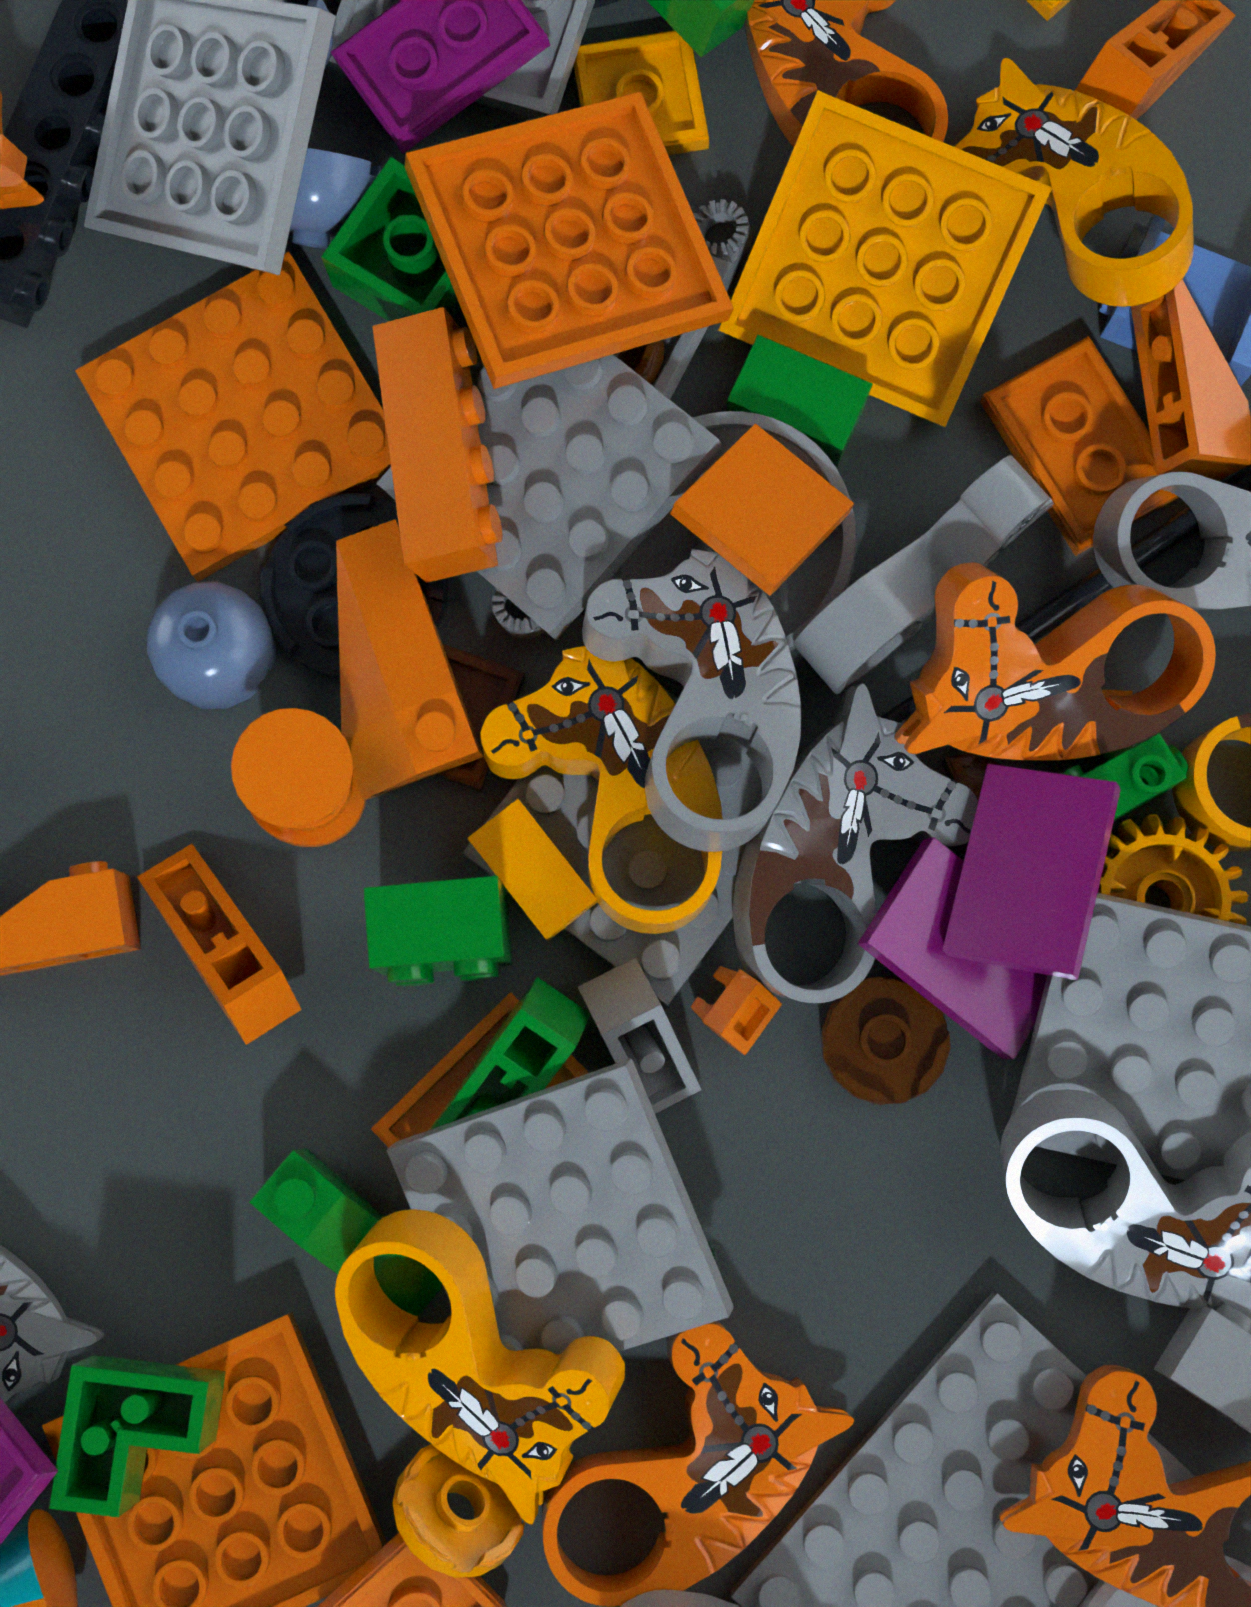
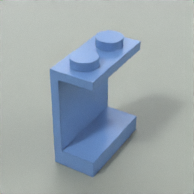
M1153 214L1147 226L1136 222L1123 249L1121 258H1133L1144 255L1164 243L1170 236L1161 232L1166 220ZM1194 245L1192 262L1183 277V281L1241 387L1251 375V267ZM1101 303L1098 312L1108 315L1100 337L1138 352L1131 306H1110Z

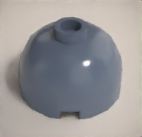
M307 148L290 230L293 231L292 243L327 249L330 237L337 235L382 170V167H371L370 161L361 158Z
M218 581L193 582L173 591L155 609L147 628V655L158 680L178 699L201 709H225L250 699L260 689L258 685L265 679L268 669L272 670L276 660V638L272 634L263 609L244 591Z

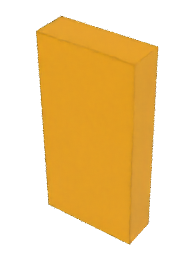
M516 799L467 838L547 941L597 903V898L519 799Z

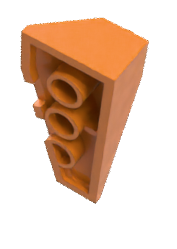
M394 519L337 540L341 733L347 740L350 748L353 773L362 798L366 801L484 756L419 579L412 570L404 565L397 520Z

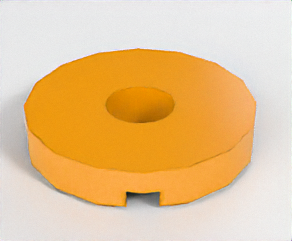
M432 1444L420 1449L397 1479L392 1502L397 1529L410 1552L432 1570L455 1578L482 1576L501 1565L523 1536L525 1521L522 1523V1518L501 1486L464 1468ZM447 1493H458L466 1497L473 1506L474 1519L466 1520L455 1515L448 1505Z

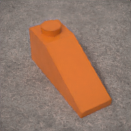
M1160 0L1107 40L1075 91L1096 98L1137 120L1226 29L1236 15L1219 0Z
M1183 279L1172 290L1158 299L1141 305L1131 306L1156 475L1170 472H1190L1220 481L1251 465V416L1248 400Z
M192 843L137 876L155 907L246 1045L302 1010L282 970Z
M106 861L73 865L68 868L70 877L49 880L1 915L0 976L141 950L130 875L114 868L109 869L108 862Z

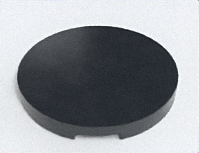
M366 493L340 494L324 498L309 505L306 510L285 524L287 528L275 543L268 557L266 567H262L260 600L273 636L293 658L305 667L324 676L340 679L336 541L394 519L398 522L395 503ZM417 575L436 628H438L446 607L448 578L426 583Z

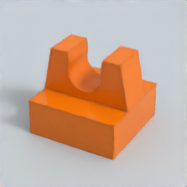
M720 966L713 977L725 987L723 993L715 1004L712 1005L697 997L690 1008L709 1029L745 1056L782 1003L758 980L743 970L739 969L736 972Z

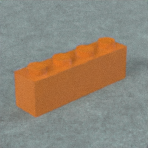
M444 307L372 326L404 565L426 583L498 566L495 543L502 542L503 532L498 512L493 504H489L486 483L493 482L494 470L488 449L480 442L478 424L485 422V408L478 388L472 385L470 366L477 363V353L469 329L467 327L460 328Z

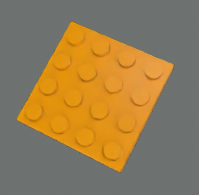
M818 90L732 296L731 303L734 308L728 321L721 323L718 331L751 345L754 344L757 335H761L870 382L873 385L869 395L946 427L1052 187Z

